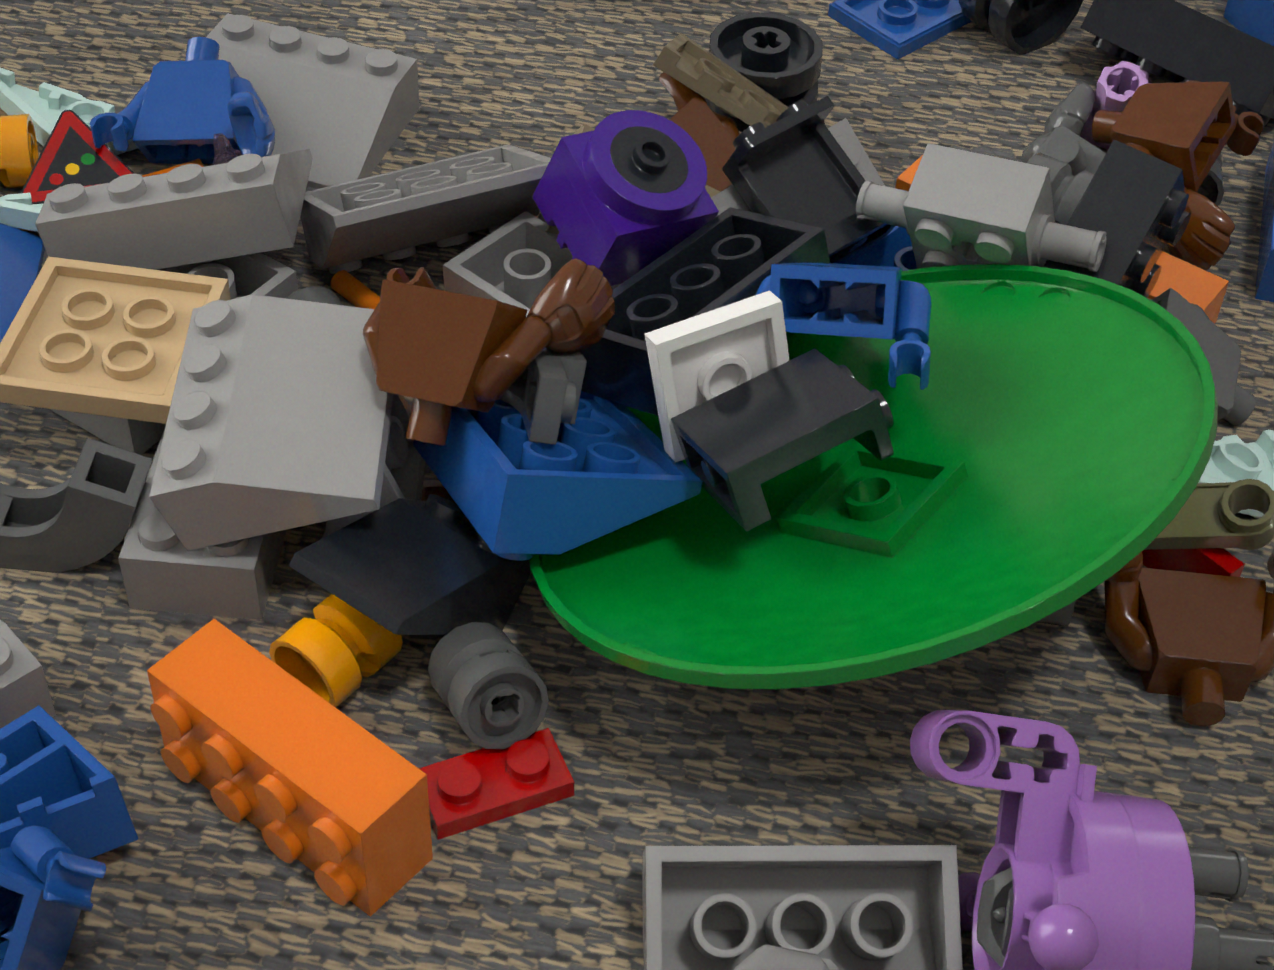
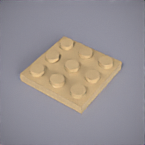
M48 256L0 343V402L166 424L192 311L194 308L202 307L212 301L230 300L228 279Z

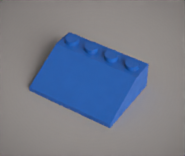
M582 391L575 424L560 422L556 445L529 441L524 421L519 411L500 399L495 400L493 407L488 413L453 407L446 446L416 440L413 442V446L491 551L500 557L516 561L529 560L534 554L560 555L699 495L703 482L682 461L675 463L665 452L663 442L625 405Z

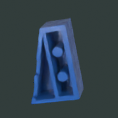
M38 705L0 729V849L10 847L13 838L20 830L34 825L46 827L53 831L75 855L88 859L139 840L115 776L41 706Z

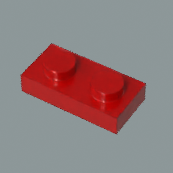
M549 728L536 731L528 738L519 740L505 749L482 748L419 768L427 774L430 822L438 840L574 796L575 782Z

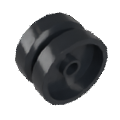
M959 0L965 17L987 32L992 33L994 38L1019 55L1027 54L1052 44L1066 31L1078 14L1083 0Z
M754 12L736 15L719 23L710 34L709 52L787 107L801 100H805L808 105L817 101L823 42L816 31L798 19L782 14ZM706 99L707 105L712 111L732 118L740 132L750 127V125L730 116L713 102Z

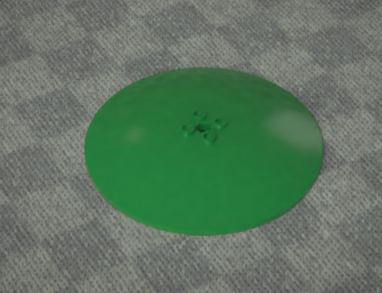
M1007 264L952 265L902 271L901 280L923 284L931 296L932 307L929 341L927 344L931 351L929 384L924 390H920V377L914 374L899 375L896 381V388H892L889 385V350L891 345L896 342L895 339L786 332L789 360L815 348L837 366L845 365L851 371L855 380L869 391L876 389L882 394L894 420L893 427L888 429L894 455L880 461L852 438L760 484L771 520L747 532L701 486L699 495L560 555L534 554L529 559L530 568L546 606L562 627L586 647L615 663L659 678L685 684L728 689H788L826 686L875 678L932 664L1003 638L1071 604L1117 573L1147 548L1166 528L1195 490L1210 460L1217 433L1218 402L1210 364L1198 341L1180 320L1162 306L1141 294L1104 279L1072 271ZM626 406L663 442L658 416ZM685 459L681 460L687 466Z

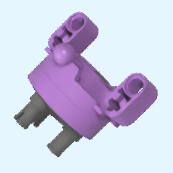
M935 710L923 716L914 726L910 738V753L917 768L926 776L955 784L1001 790L995 846L992 847L984 860L981 874L967 872L958 875L960 926L962 931L972 932V955L975 970H1274L1273 963L1256 960L1258 956L1274 958V933L1265 934L1221 928L1217 926L1216 921L1212 918L1195 915V895L1221 898L1236 903L1239 902V898H1243L1249 877L1248 862L1245 854L1234 850L1227 852L1188 846L1185 833L1177 815L1164 801L1095 791L1097 766L1080 764L1077 744L1073 736L1063 727L1046 721L968 710ZM957 724L965 731L969 739V751L966 759L960 765L951 769L943 762L939 754V742L944 731L948 727ZM1000 745L1034 748L1043 751L1044 760L1042 766L1031 767L1027 764L998 761L1001 753Z

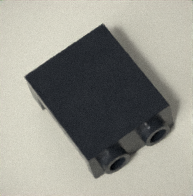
M826 96L810 105L805 100L793 104L777 118L775 123L764 127L761 122L748 127L733 141L736 149L723 166L722 171L752 212L824 228L830 263L837 264L887 236L895 226L871 220L857 219V198L866 180L824 123L825 118L835 107L829 96Z
M815 348L671 418L687 467L703 481L702 487L746 532L771 520L760 484L852 438L880 461L894 455L888 429L894 425V420L882 394L876 389L869 391L855 380L853 374L845 365L837 366Z

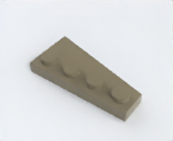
M680 33L665 45L653 63V66L710 100L725 113L742 120L750 126L761 122L764 127L775 123L777 118L789 108L683 33Z

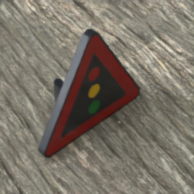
M64 110L59 116L21 193H31L32 204H43L47 194L61 186L77 183L87 187L110 183L117 177L135 173L106 144L102 145L101 148H95L91 128L74 111Z

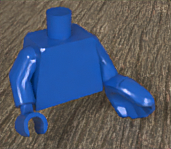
M193 37L187 41L185 61H160L153 66L149 81L144 83L125 109L118 114H99L90 121L95 148H101L105 143L112 141L116 151L124 152L129 147L128 140L133 138L135 145L150 163L182 164L195 159H200L202 164L228 163L233 158L244 154H257L261 157L270 156L275 145V129L267 109L252 83L245 78L239 77L230 62L219 60V44L215 40L206 37Z
M832 263L771 264V275L761 282L755 295L770 290L782 301L786 332L895 339L896 342L891 345L889 350V385L892 388H896V381L899 375L914 374L920 377V390L927 388L931 359L930 347L927 344L929 341L932 303L929 291L923 284L901 280L902 268Z
M37 825L27 826L16 834L10 847L0 849V970H61L65 963L81 910L89 912L92 910L93 903H91L90 899L96 877L104 878L106 873L105 863L75 855L53 831L46 827Z

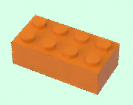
M212 619L147 670L154 700L150 709L154 719L160 726L164 748L161 749V756L169 770L185 783H190L193 779H196L210 790L211 797L216 806L233 822L239 823L245 818L261 830L265 843L279 859L289 864L297 859L313 871L319 887L335 903L344 906L351 901L371 917L433 859L427 774L216 619Z

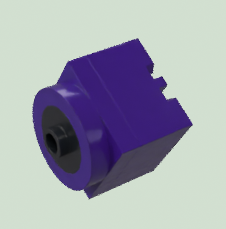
M625 110L613 113L604 118L594 131L561 137L532 196L547 225L557 227L559 234L556 241L560 248H568L573 256L572 259L577 258L587 265L597 267L603 272V276L607 278L610 286L622 284L710 222L719 213L705 188L707 166L696 142L674 122L663 116L640 110Z

